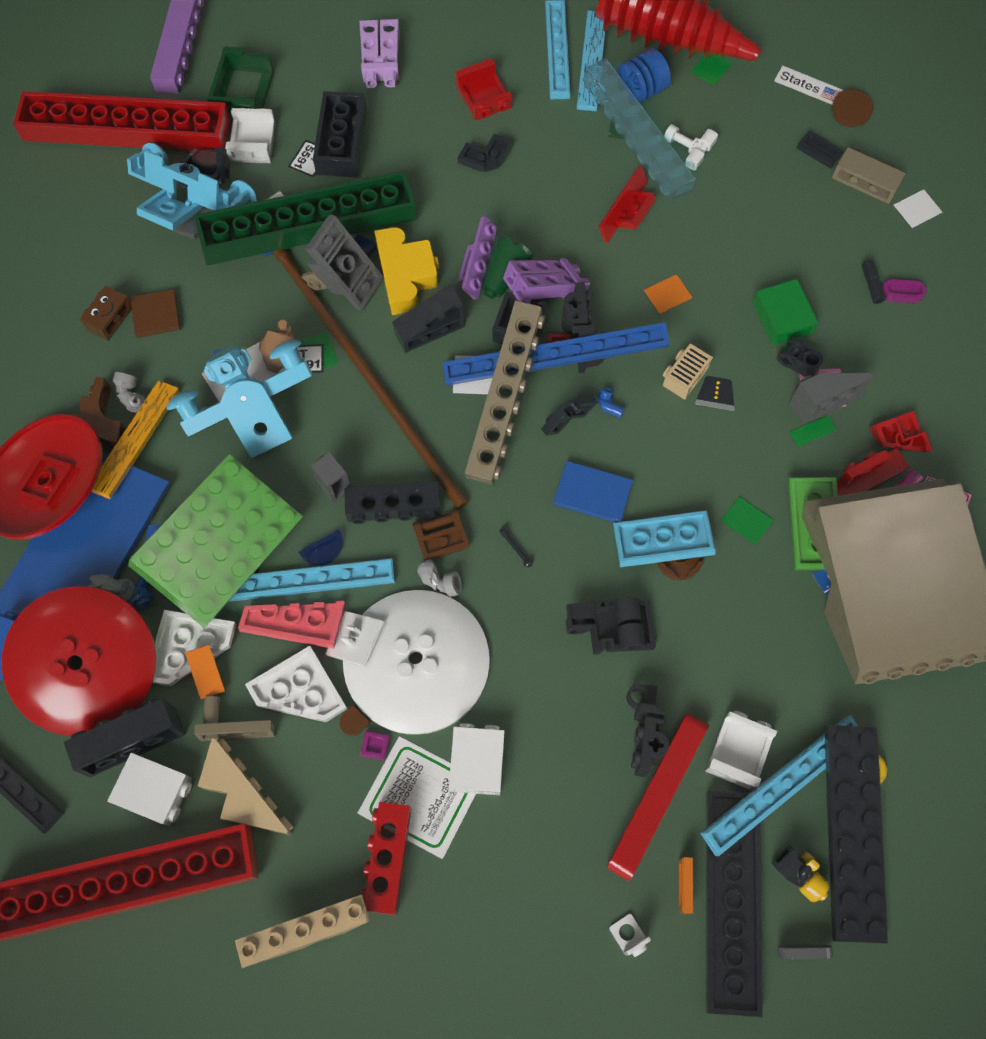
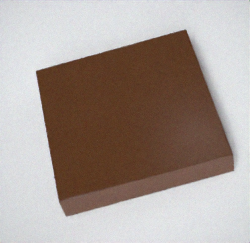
M174 289L130 297L134 332L137 338L181 330Z

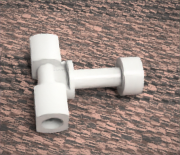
M673 124L668 127L664 135V140L673 143L675 140L689 148L688 153L690 154L686 158L685 165L695 171L703 161L705 151H710L718 138V134L715 131L707 129L701 139L696 137L692 140L680 134L679 128Z

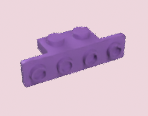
M486 216L480 219L474 244L467 246L458 282L462 285V290L473 300L479 297L497 227Z

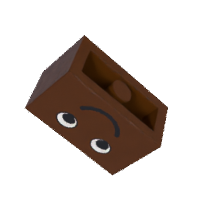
M104 286L101 292L97 293L95 300L88 309L84 310L80 321L87 331L109 341L131 312L132 306L126 295Z

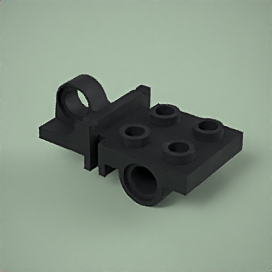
M575 282V291L567 294L564 298L561 326L566 333L575 334V337H570V339L595 335V325H590L591 310H588L590 294L589 291H585L584 282ZM604 358L578 363V373H584L586 367L600 365Z
M626 597L615 602L604 600L602 604H600V600H597L595 603L566 605L567 634L576 635L590 631L594 655L601 654L605 649L606 652L653 650L656 648L649 600L639 601L636 597Z
M633 685L626 695L627 703L635 709L634 720L642 721L635 730L634 743H638V749L633 753L631 768L635 769L634 776L645 777L651 770V765L657 764L669 750L668 738L663 733L658 732L659 725L664 724L665 711L658 710L656 705L658 686ZM635 690L642 691L645 695V701L642 703L633 701L631 693ZM649 745L655 746L656 749H657V751L654 752V751H653V747H652V746H649Z

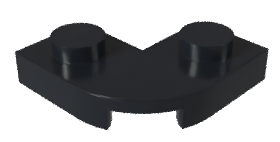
M493 134L485 149L466 142L458 156V163L478 171L487 172L495 170L506 159L512 148V140Z
M593 395L579 396L570 400L547 417L546 423L541 430L546 436L559 434L572 419L585 417L598 401Z

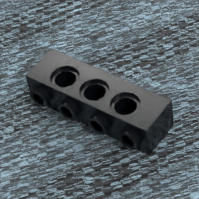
M438 481L344 488L345 515L347 521L353 524H363L366 521L372 520L376 522H387L389 519L408 521L413 517L433 519L436 516H441ZM415 499L422 501L419 505L411 504ZM391 501L399 502L395 507L387 506ZM367 503H375V506L370 509L364 508Z

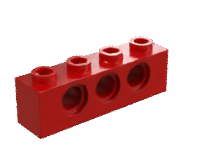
M379 802L378 808L373 810L372 824H376L374 834H370L368 841V850L372 851L371 859L366 861L364 868V877L368 879L366 889L362 888L360 894L363 896L366 910L369 912L397 915L412 810L409 805ZM387 824H393L396 827V833L392 838H385L382 831ZM385 850L390 851L392 854L391 862L388 865H381L379 863L380 853ZM380 877H385L388 881V888L383 893H378L375 890V882Z

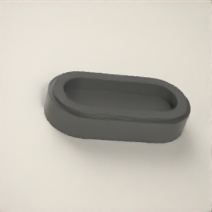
M830 945L778 946V957L788 960L831 959L833 957V949Z

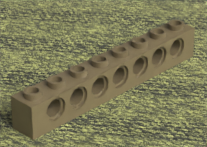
M515 300L465 470V476L468 479L493 485L494 480H498L502 469V466H499L501 457L505 458L508 445L505 442L507 435L511 436L514 429V423L511 422L513 414H518L521 401H518L520 392L524 393L527 383L524 376L526 371L530 372L533 362V358H530L531 352L537 349L539 337L536 336L538 328H543L545 316L542 315V307ZM522 326H529L531 328L527 333L519 331ZM516 347H523L525 349L522 354H515L513 352ZM510 368H516L519 370V372L514 376H510L507 374V371ZM504 389L512 391L509 397H502L500 393ZM499 410L506 412V416L502 419L494 417V414ZM491 432H498L500 437L496 441H490L488 435ZM490 453L494 456L493 460L489 463L481 461L484 454Z

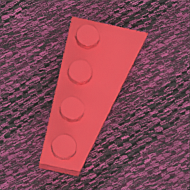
M336 601V603L329 604L314 602V604L309 605L293 603L289 606H277L276 604L245 606L238 629L240 632L334 649L346 604L345 601Z

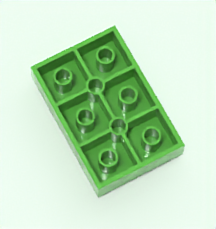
M229 454L129 559L128 566L205 629L294 529L303 516Z

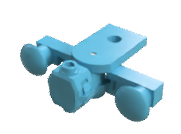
M288 340L272 350L270 359L279 357L284 368L280 369L279 373L261 382L247 373L251 357L246 349L232 345L212 355L208 359L204 371L210 381L225 386L226 390L221 401L208 408L205 406L200 409L194 399L198 392L188 390L174 396L168 402L167 410L177 409L182 417L180 424L187 436L228 418L251 458L292 439L291 432L270 396L312 376V371L305 358L302 359L297 350L301 341ZM262 422L266 424L267 431L259 433L254 429V425Z

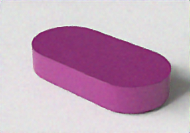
M889 279L882 286L886 300L891 302L918 303L922 301L927 292L926 286L917 280Z

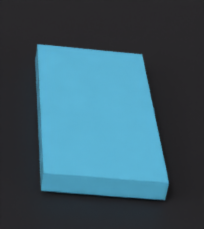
M707 510L613 523L620 567L715 555L716 552Z

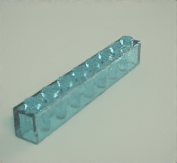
M605 58L587 66L583 77L585 88L589 89L596 103L600 104L605 111L606 117L611 119L617 132L624 137L628 147L635 152L639 162L646 167L650 177L659 185L662 194L667 196L670 202L691 193L696 181L695 177L609 61Z

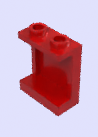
M492 58L455 71L456 87L475 121L512 108V94L510 91H505L496 75L495 62Z

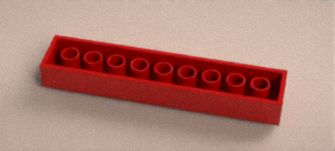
M22 91L13 125L22 141L143 148L147 143H154L162 149L192 151L193 149L214 150L217 147L225 148L231 118L226 103Z
M247 824L236 825L0 882V942L259 879L251 826Z

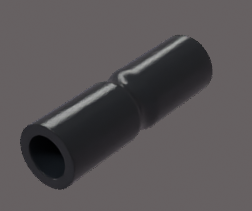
M873 260L865 261L861 267L868 283L872 301L874 304H880L886 300L881 281H879L875 262Z

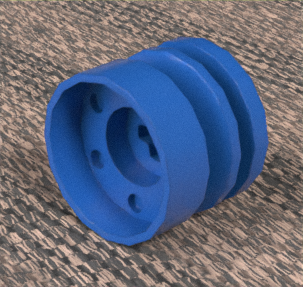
M654 48L643 51L637 57L630 58L618 67V80L621 89L629 101L634 104H640L644 100L650 99L652 95H657L670 86L671 75L668 64L663 55Z

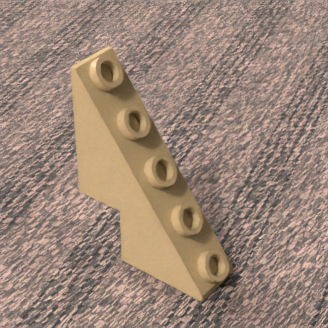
M212 738L198 787L208 791L227 794L220 819L292 836L290 831L294 828L285 816L280 818L275 812L278 808L269 796L266 798L262 796L259 792L262 789L261 785L254 777L250 779L244 773L247 769L238 757L235 760L229 754L232 749L223 738L219 741Z
M363 896L353 897L235 940L241 967L244 968L303 949L316 942L344 934L370 922Z

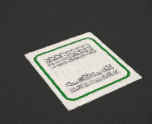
M399 736L358 814L372 821L373 810L378 808L379 802L411 806L407 840L443 859L476 794L450 792L451 763ZM387 824L384 827L385 829L393 833H396L395 825Z

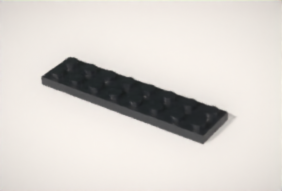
M824 726L832 941L888 943L877 727Z
M707 791L706 828L748 794ZM760 823L720 856H715L706 843V1013L763 1017Z

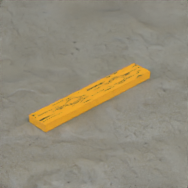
M158 380L102 465L98 479L91 492L111 500L167 413L168 402L180 393L177 387Z

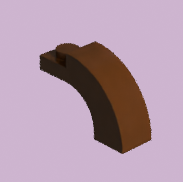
M95 377L94 384L90 387V397L81 396V416L97 432L101 443L113 449L126 428L121 421L111 420L106 417L111 387L105 378Z

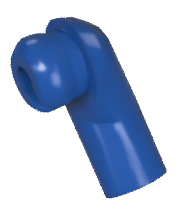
M602 388L598 394L601 409L606 413L621 418L625 408L613 403L611 397L613 392L611 389Z

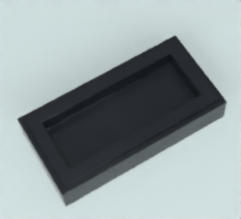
M808 131L797 145L798 150L832 169L844 152L811 131Z

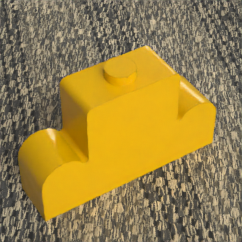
M399 228L374 231L391 314L406 313L419 304L417 291L438 287L436 271L439 269L437 256L433 257L429 240L406 244L405 234Z

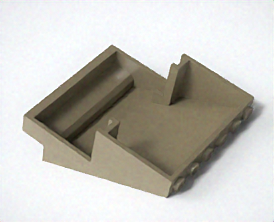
M937 479L805 502L802 519L831 581L824 614L855 684H872L883 679L895 680L906 675H922L934 670L945 671L957 666L968 667L975 663L986 661V569L961 483L947 485L944 479Z

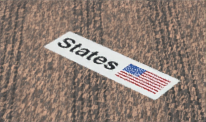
M785 66L781 67L774 80L777 83L829 104L833 103L835 96L839 92L844 91Z

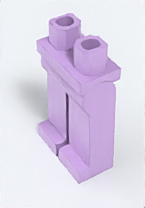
M398 19L380 20V34L378 20L360 21L363 82H365L367 88H375L378 81H384L387 87H395L396 81H399L398 54L400 31ZM369 26L375 29L373 32L364 31ZM386 26H393L395 28L393 31H384ZM379 41H380L381 55H379Z

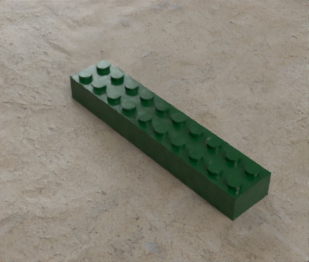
M405 171L204 212L193 216L207 266L309 244L329 215H335L350 235L415 221L416 202Z

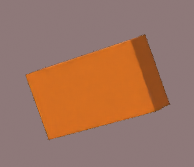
M210 644L186 651L185 654L200 699L224 692L225 689Z
M683 857L679 860L680 914L693 913V858Z

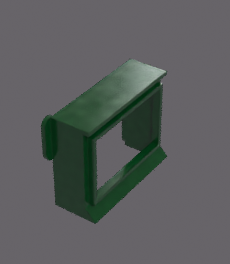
M224 47L207 98L208 102L226 103L229 113H231L232 108L263 109L274 75L269 55L244 53L242 48ZM233 70L262 73L254 100L251 98L225 97Z

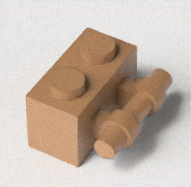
M285 320L278 322V333L268 330L265 338H262L259 343V351L267 370L274 373H279L280 369L284 368L279 357L270 359L272 350L285 341L295 340L293 334H291V326Z

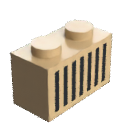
M690 343L685 350L681 349L675 358L676 363L666 368L663 374L665 377L663 386L685 400L709 369L713 357Z

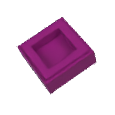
M365 731L360 756L385 761L390 735Z

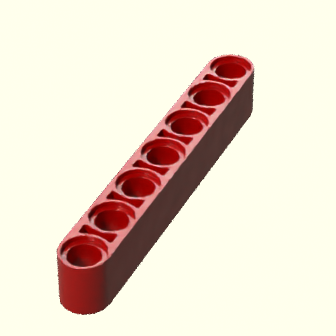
M689 713L685 714L669 744L668 752L657 767L606 866L607 869L627 881L631 880L703 740L709 724Z

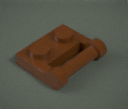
M457 509L450 511L448 515L423 523H419V521L412 523L424 561L427 559L434 560L470 548ZM450 523L454 524V527L441 530L426 536L423 535V532L429 531Z

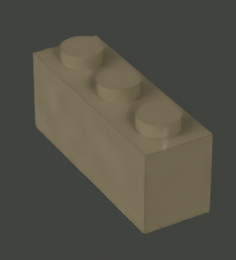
M848 147L839 161L832 178L890 204L906 173Z

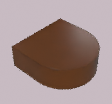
M353 705L340 718V728L348 736L359 735L371 724Z

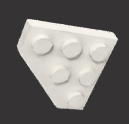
M164 610L155 640L157 661L153 683L172 686L191 674L192 672L185 654L186 651L210 644L215 658L231 648L237 624L233 621L214 618L204 629L186 613Z
M311 646L245 684L256 705L261 708L327 722L347 710Z

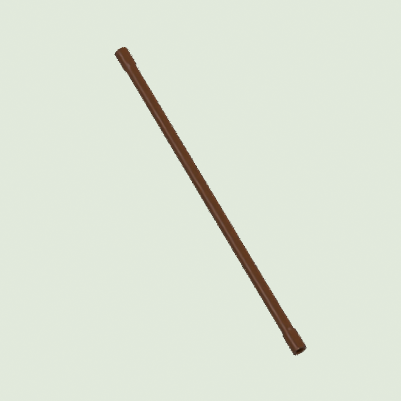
M285 249L274 251L273 255L283 265L437 478L457 510L466 506L469 503L467 498L451 480L315 291L307 285V282L302 278V273L291 260L288 252Z

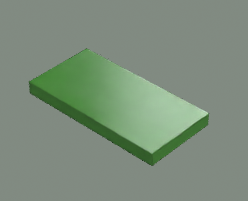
M836 477L789 478L788 492L794 570H825L802 519V513L806 501L838 496Z

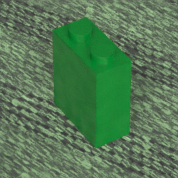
M797 279L792 281L786 280L772 287H762L756 291L752 304L772 346L785 343L790 338L798 339L814 333L818 321Z

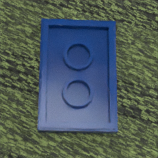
M566 461L553 505L611 522H621L633 480Z

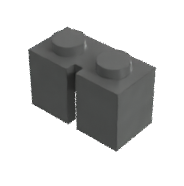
M330 452L325 456H319L310 466L317 484L334 504L345 496L344 488L351 487L347 473Z

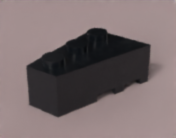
M452 284L392 321L394 333L404 352L407 353L464 328L463 303Z

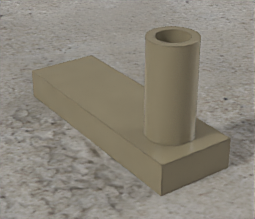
M217 696L205 697L203 724H195L194 731L195 736L200 741H211L212 738L216 740H221L222 738L224 740L275 737V726L271 720L218 723L220 698Z

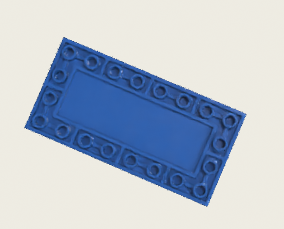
M102 455V465L106 461L108 455ZM132 466L111 500L91 492L81 507L69 519L50 532L31 540L0 590V614H5L6 611L20 614L39 597L58 589L88 586L92 583L89 579L92 575L109 574L115 576L113 579H116L171 486L170 482Z

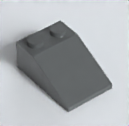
M820 373L813 377L811 375L806 376L799 382V386L793 393L794 396L789 404L803 425L861 398L873 380L874 375L872 373Z

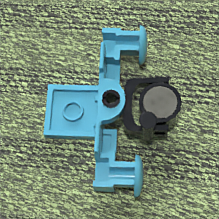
M147 143L143 146L140 153H135L127 159L128 174L163 189L136 207L137 215L172 231L201 211L203 206L214 211L257 202V197L253 188L241 180L232 182L228 191L219 189V183L223 184L226 179L230 178L229 163L225 162L227 150L223 147H217L214 150L193 149L181 162L168 166L169 161L164 150L157 144ZM176 180L179 187L188 189V200L185 203L176 200Z

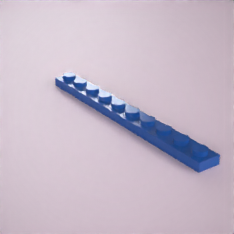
M666 322L538 345L537 349L531 352L530 358H533L530 371L669 347ZM524 348L513 350L515 354H522L525 351ZM500 352L443 362L446 385L493 378ZM510 368L507 371V374H517L519 370L516 368Z

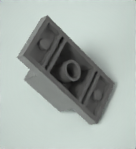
M329 215L305 248L311 255L307 265L332 294L344 295L357 310L364 308L384 278L335 215Z

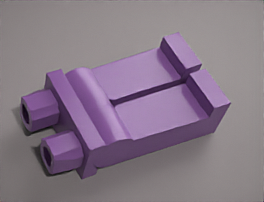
M560 258V261H509L503 277L518 301L528 304L534 299L562 297L564 299L567 294L575 291V282H584L585 291H588L590 281L587 278H580V268L577 264L571 265L566 258Z

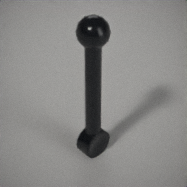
M504 528L500 529V534L524 561V566L527 568L531 567L533 564L532 560L523 554Z

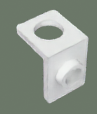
M628 914L609 928L625 955L633 954L636 957L648 949L646 944L651 939L650 937H645L631 914ZM624 924H629L634 929V937L629 941L623 940L619 935V929Z

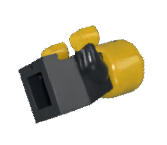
M789 844L772 862L773 866L785 879L799 886V891L809 901L825 900L828 896L829 883L816 872L820 865L808 852H804L799 858L797 851Z

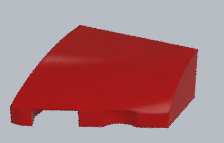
M914 411L869 427L874 439L881 447L926 453L933 451L926 431H921Z

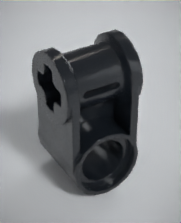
M790 338L786 343L787 346L784 351L777 355L778 362L801 374L803 377L817 375L823 362L822 354L803 344L800 340Z

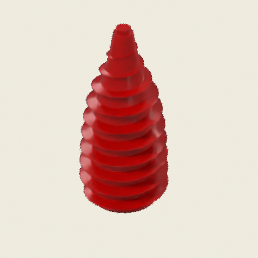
M599 0L597 5L596 18L603 21L604 32H607L613 25L617 26L618 38L626 31L631 32V43H634L640 36L645 37V48L649 47L653 41L659 42L660 53L669 45L673 46L674 56L682 49H688L689 59L696 52H704L705 59L714 54L721 55V59L728 56L747 61H756L761 51L758 48L759 45L743 35V31H738L731 24L732 19L727 22L720 15L721 7L714 11L709 6V0Z

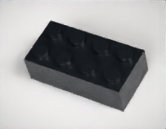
M323 91L313 153L316 175L358 177L367 113L364 93Z
M154 698L145 702V706L139 709H128L122 712L120 717L114 720L108 719L95 725L96 728L72 734L71 739L64 741V745L73 771L91 778L127 762L130 753L140 756L184 736L185 732L176 708L162 698Z

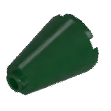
M496 236L481 288L484 290L483 294L491 299H495V297L500 298L509 288L503 279L509 261L532 260L534 256L530 249L519 242L518 245L511 243L512 238L508 236Z

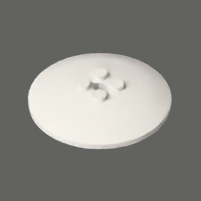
M411 590L387 596L362 614L363 616L382 620L385 623L366 666L343 661V671L351 697L369 719L394 732L427 734L449 727L463 718L480 698L488 678L489 649L480 624L467 608L456 600L437 592ZM414 652H419L423 656L422 661L418 664H412L409 661V656Z

